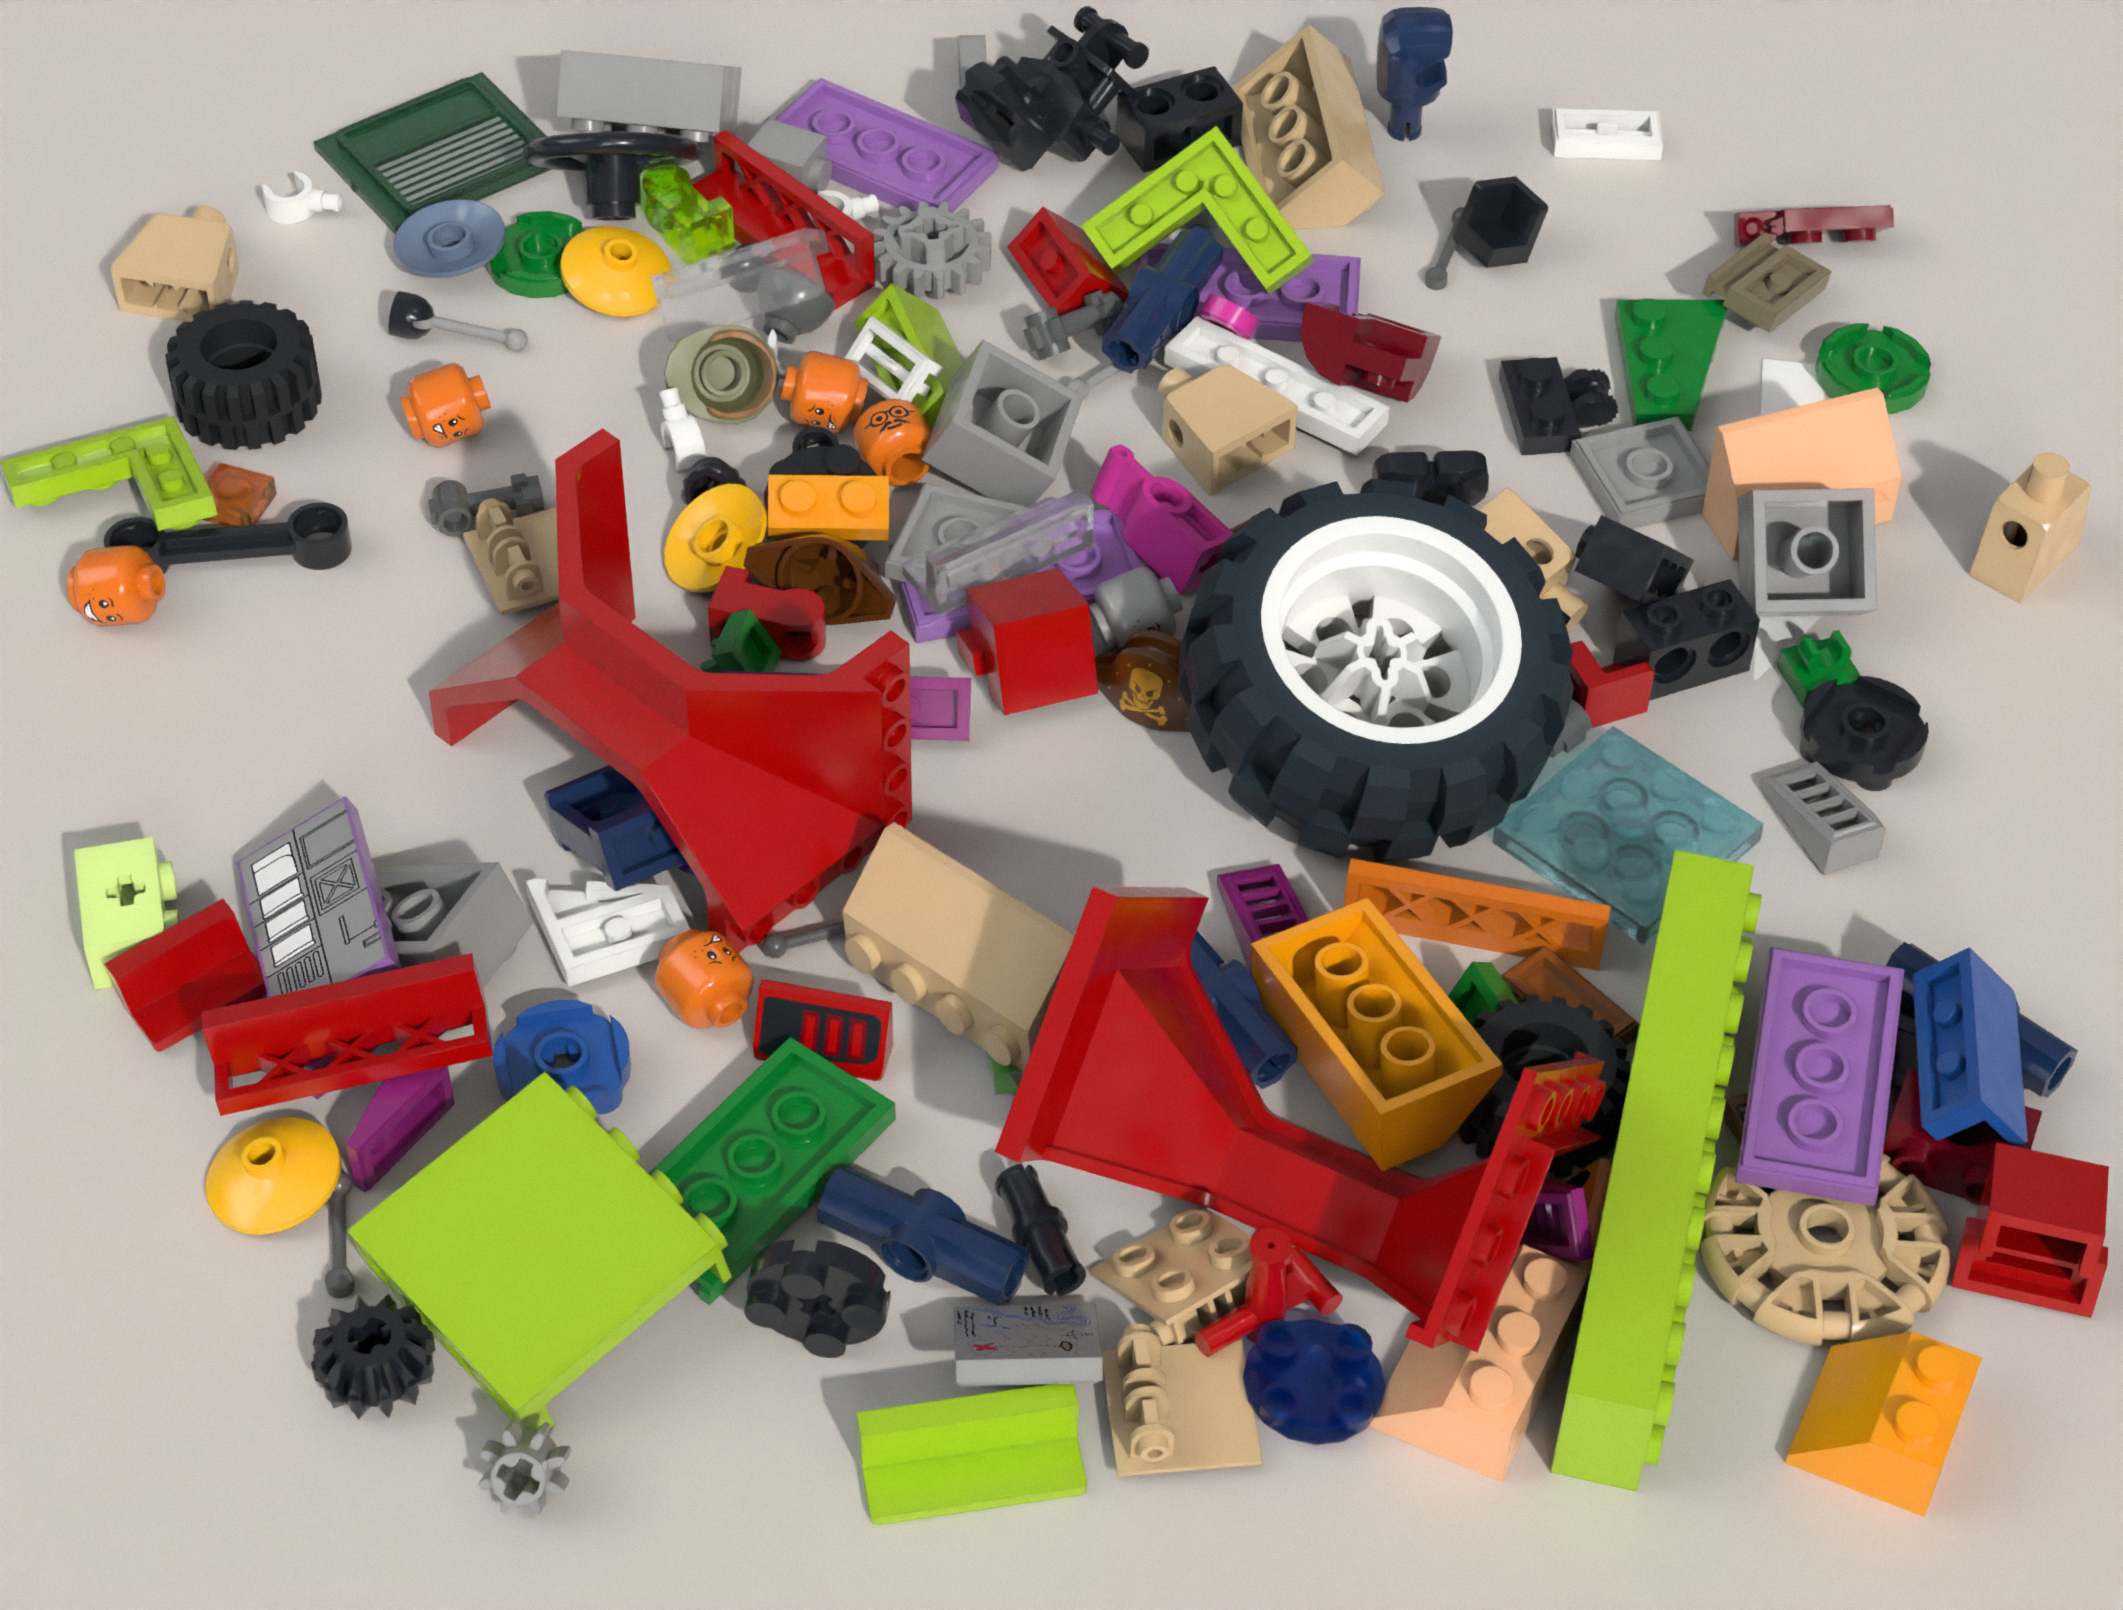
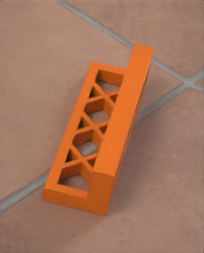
M1353 858L1350 860L1347 872L1344 900L1345 907L1369 898L1397 934L1521 957H1528L1542 946H1546L1569 966L1596 971L1600 969L1611 910L1610 905Z

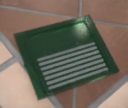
M483 72L460 79L313 141L315 151L395 235L401 224L408 217L424 207L448 200L479 201L552 170L550 168L534 166L524 159L523 148L534 139L547 136Z

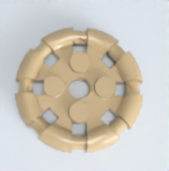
M1884 1153L1882 1155L1878 1190L1885 1195L1880 1199L1879 1205L1875 1203V1206L1774 1189L1775 1191L1768 1196L1766 1192L1759 1188L1761 1186L1735 1182L1737 1165H1735L1733 1168H1722L1711 1182L1704 1207L1706 1208L1703 1233L1706 1234V1239L1700 1244V1251L1704 1264L1720 1292L1732 1305H1737L1741 1302L1754 1312L1753 1322L1784 1338L1803 1344L1821 1346L1823 1339L1845 1340V1343L1900 1334L1912 1327L1914 1324L1913 1315L1917 1312H1929L1940 1297L1950 1271L1951 1250L1943 1244V1238L1948 1233V1227L1942 1211L1928 1189L1915 1175L1910 1174L1906 1177L1892 1166L1893 1159ZM1814 1226H1827L1834 1229L1843 1240L1837 1243H1824L1815 1239L1808 1229ZM1739 1228L1754 1229L1753 1235L1734 1234V1232ZM1898 1234H1904L1908 1241H1899ZM1766 1273H1768L1769 1282L1775 1289L1774 1291H1771L1759 1281ZM1884 1277L1899 1287L1896 1293H1893L1881 1283ZM1822 1300H1844L1845 1312L1823 1311Z

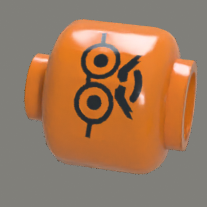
M901 399L880 401L869 407L858 418L853 429V444L859 452L861 459L872 467L877 476H889V486L913 484L920 480L932 467L921 460L932 431L921 410L913 403Z

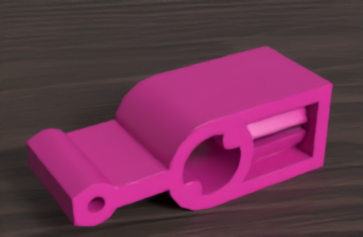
M1121 444L1109 449L1092 487V497L1098 503L1106 505L1125 523L1122 529L1125 542L1163 579L1169 577L1176 591L1181 596L1199 589L1204 571L1216 565L1222 543L1233 532L1181 484L1169 478L1153 477L1134 459V454L1130 449Z

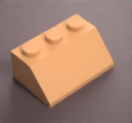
M1877 387L1717 426L1702 515L1733 560L1739 559L1737 497L1752 490L1874 488L1875 525L1892 520L1902 476L1883 393Z
M1520 1245L1478 1353L1452 1341L1431 1349L1410 1339L1370 1417L1369 1427L1503 1482L1581 1320L1590 1271L1526 1245Z

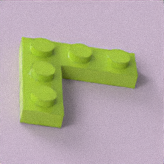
M1217 126L1081 225L1115 274H1118L1205 209L1209 211L1269 295L1315 262L1310 252Z
M175 416L0 461L6 485L16 508L26 505L45 506L55 502L60 496L83 490H105L113 487L118 481L134 477L158 531L169 528L187 529L197 525L203 519L217 516L213 494Z

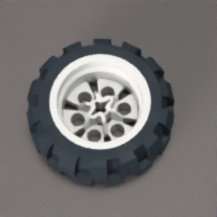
M1371 478L1362 485L1360 493L1343 494L1338 482L1335 481L1297 492L1283 499L1279 514L1269 507L1252 516L1222 543L1216 565L1204 571L1180 645L1178 689L1186 704L1191 706L1185 722L1211 773L1225 768L1229 769L1233 774L1228 793L1238 805L1262 825L1267 827L1276 816L1302 831L1298 845L1337 858L1345 856L1349 845L1373 847L1375 862L1421 858L1431 855L1439 836L1449 848L1467 844L1502 823L1510 804L1525 799L1544 768L1565 726L1574 690L1567 667L1574 654L1564 616L1557 598H1539L1546 583L1540 566L1515 537L1501 544L1486 532L1487 514L1449 494L1444 506L1413 497L1414 483ZM1354 615L1368 616L1369 618L1363 619L1361 626L1358 627ZM1283 640L1298 649L1301 654L1286 650ZM1430 647L1439 654V656L1427 660L1423 659L1426 650ZM1352 695L1360 699V704L1354 702L1349 697ZM1391 696L1396 697L1395 701L1389 704Z

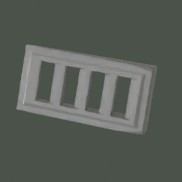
M1816 761L1762 778L1760 787L1823 875L1879 857L1886 828L1864 803L1820 763ZM1807 784L1812 786L1796 792L1791 790ZM1820 797L1822 800L1809 805L1804 802ZM1827 812H1831L1832 814L1823 818L1819 816L1820 814H1824ZM1837 826L1842 827V829L1835 831L1833 828Z

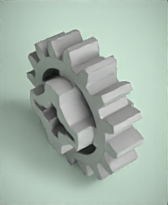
M920 201L917 211L913 212L905 206L898 207L897 219L884 215L881 218V228H873L872 231L874 234L875 268H878V280L880 282L893 280V284L903 290L907 287L913 289V295L919 299L924 295L925 291L926 293H933L937 300L943 299L944 291L952 289L959 295L965 294V282L979 285L982 283V272H989L991 268V232H984V220L979 218L969 221V209L962 208L956 213L950 212L949 202H942L937 209L936 207H929L926 201Z

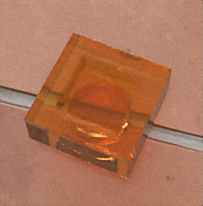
M220 463L207 481L213 494L217 516L203 520L226 527L256 525L277 495L274 477Z

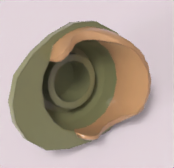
M716 325L697 330L679 339L667 356L664 370L666 388H678L681 404H685L687 412L695 417L714 423L735 425L755 419L773 401L780 377L774 350L758 332L741 325Z

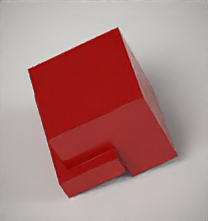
M1059 568L965 589L970 628L956 631L958 654L975 677L987 674L990 697L1004 715L1098 694L1089 604Z
M1996 1142L1976 1217L1967 1216L1952 1269L1951 1287L2092 1318L2108 1265V1247H2104L2103 1243L2106 1233L2109 1166Z

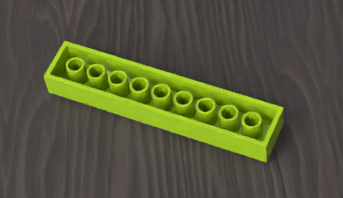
M1679 850L1674 852L1551 1473L1637 1492L1643 1464L1658 1466L1665 1427L1668 1425L1674 1397L1676 1366L1678 1367L1685 1335L1686 1323H1684L1686 1308L1689 1307L1695 1278L1696 1265L1694 1264L1696 1252L1699 1250L1706 1216V1208H1704L1706 1195L1709 1193L1716 1153H1714L1716 1141L1705 1138L1718 1140L1726 1099H1724L1725 1088L1716 1087L1715 1084L1728 1086L1735 1046H1733L1734 1037L1724 1035V1032L1737 1034L1744 1001V994H1742L1743 986L1733 985V981L1746 983L1753 944H1751L1752 937L1743 936L1742 931L1755 933L1762 894L1750 892L1754 865Z

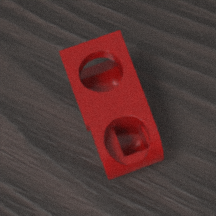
M731 566L725 567L708 605L710 644L713 639L721 635L731 613L750 609L782 651L781 659L805 661L813 659L822 653L826 646L825 604L816 592L803 588L783 591L751 584L749 570Z

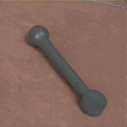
M1459 207L1452 213L1451 219L1454 225L1436 267L1426 271L1425 284L1429 289L1441 290L1447 285L1448 273L1446 269L1458 243L1453 237L1465 207Z
M844 921L788 936L771 933L763 940V952L768 957L780 958L786 953L787 949L844 935Z
M341 1171L338 1184L331 1195L332 1269L325 1275V1285L328 1294L334 1298L347 1297L354 1290L352 1273L346 1268V1195L351 1191L352 1179L344 1171Z

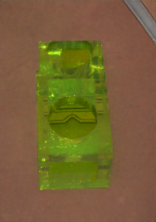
M662 165L646 172L642 181L643 189L647 195L645 218L686 266L735 247L732 207L721 196L707 201L691 185L688 171L679 166Z

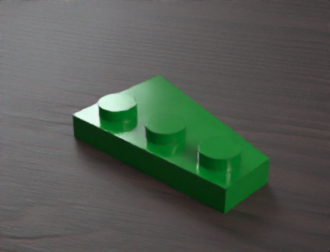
M1650 298L1617 300L1615 322L1633 426L1678 416L1687 431L1692 430L1704 391L1706 377L1710 364L1713 361L1720 331L1723 328L1728 308L1723 306L1724 300H1655Z

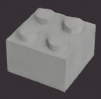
M983 339L952 377L921 460L991 499L1031 508L1056 480L1084 396Z
M1874 488L1752 490L1737 497L1740 593L1758 617L1862 615L1877 611Z

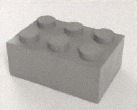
M561 50L556 116L572 118L571 129L615 132V122L626 123L625 132L668 134V128L680 129L679 136L688 137L697 142L712 143L714 142L713 136L724 130L730 133H736L742 67Z

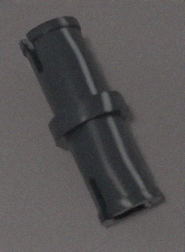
M1022 1164L1007 1168L997 1177L995 1190L1002 1198L1014 1223L1011 1230L1014 1241L1029 1248V1256L1041 1279L1042 1287L1048 1295L1053 1296L1055 1291L1058 1296L1072 1293L1084 1282L1086 1271L1079 1262L1066 1236L1068 1223L1063 1212L1058 1207L1051 1206L1039 1181L1038 1173L1032 1165H1027L1025 1170Z

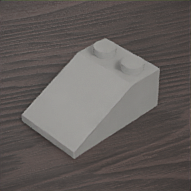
M499 862L374 866L401 968L473 953L483 989L502 963L514 954L516 945L534 923Z

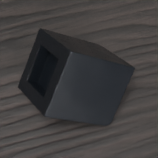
M1516 176L1477 181L1473 185L1453 238L1486 268L1527 263L1548 212V205Z

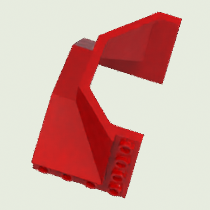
M602 428L555 459L559 602L429 690L434 731L439 738L452 747L516 701L522 700L531 705L625 776L640 790L704 889L707 900L709 931L723 934L737 952L740 953L747 946L756 945L761 942L773 926L794 910L803 909L808 906L819 891L841 874H848L856 869L863 858L874 850L884 828L895 822L906 829L909 822L912 821L910 644L890 630L841 667L823 675L708 673L697 670L632 623L636 616L620 440Z
M1093 886L995 1152L1018 1163L1034 1160L1055 1162L1192 1202L1224 1214L1257 1230L1264 1228L1282 1230L1289 1235L1293 1246L1364 1277L1420 1318V1320L1410 1323L1405 1337L1431 1349L1452 1341L1478 1353L1552 1159L1605 1138L1580 1127L1583 1119L1592 1120L1602 1102L1606 1082L1598 1078L1605 1062L1578 1051L1575 1053L1573 1060L1525 1067L1492 1153L1488 1158L1432 1178L1418 1177L1397 1167L1381 1171L1371 1156L1281 1118L1271 1112L1263 1102L1192 965L1191 946L1209 897L1182 887Z

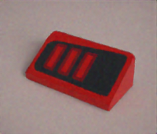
M762 979L758 992L754 1029V1058L766 1061L791 1037L855 1078L880 1081L884 1076L893 1047L892 1003Z

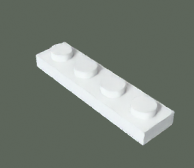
M1198 316L1165 346L1164 364L1172 368H1182L1195 379L1220 365H1231L1298 405L1297 428L1356 456L1388 424L1389 406L1347 386H1338L1320 376L1319 373Z

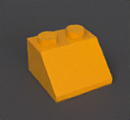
M1913 1331L1831 1346L1785 1463L1925 1517L1965 1410L1982 1357Z

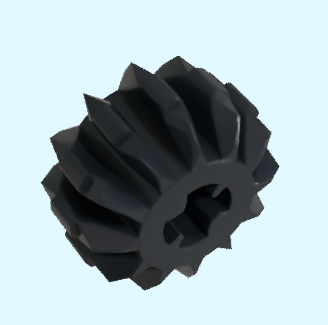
M388 1293L376 1306H368V1303L358 1294L354 1310L350 1313L331 1308L328 1319L330 1327L315 1330L313 1340L315 1354L313 1355L314 1360L311 1362L315 1381L319 1382L320 1387L324 1388L326 1399L331 1402L333 1408L349 1403L351 1412L359 1420L370 1407L377 1406L389 1418L393 1410V1402L396 1400L416 1405L417 1396L419 1395L418 1385L432 1383L434 1373L432 1358L436 1348L433 1333L428 1330L427 1325H422L421 1315L416 1311L414 1304L397 1309L396 1302L393 1301Z

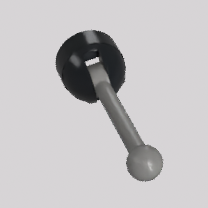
M398 291L391 306L388 325L391 336L418 339L425 336L434 327L506 343V346L512 351H521L528 343V337L521 329H512L509 332L437 317L430 303L417 294Z

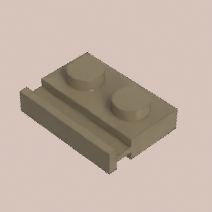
M1763 233L1710 273L1706 279L1702 294L1707 297L1714 293L1725 298L1723 306L1740 315L1748 324L1761 327L1770 333L1825 290L1832 271L1787 245L1780 249L1769 244L1771 236Z

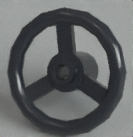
M589 132L553 135L534 139L523 148L524 159L534 166L557 170L585 171V204L591 207L592 220L599 221L636 219V206L641 205L640 175L644 170L688 165L700 156L699 145L688 137L648 132Z

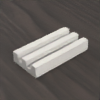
M1552 109L1551 130H1553L1552 144H1554V157L1661 160L1663 138L1660 113L1657 111Z
M873 316L868 319L845 356L846 359L853 360L858 364L860 377L868 379V386L886 400L901 399L913 403L912 400L917 393L925 397L931 388L924 382L929 373L938 377L943 369L940 364L887 324ZM876 334L915 363L911 372L872 343ZM864 353L904 382L899 391L860 362Z

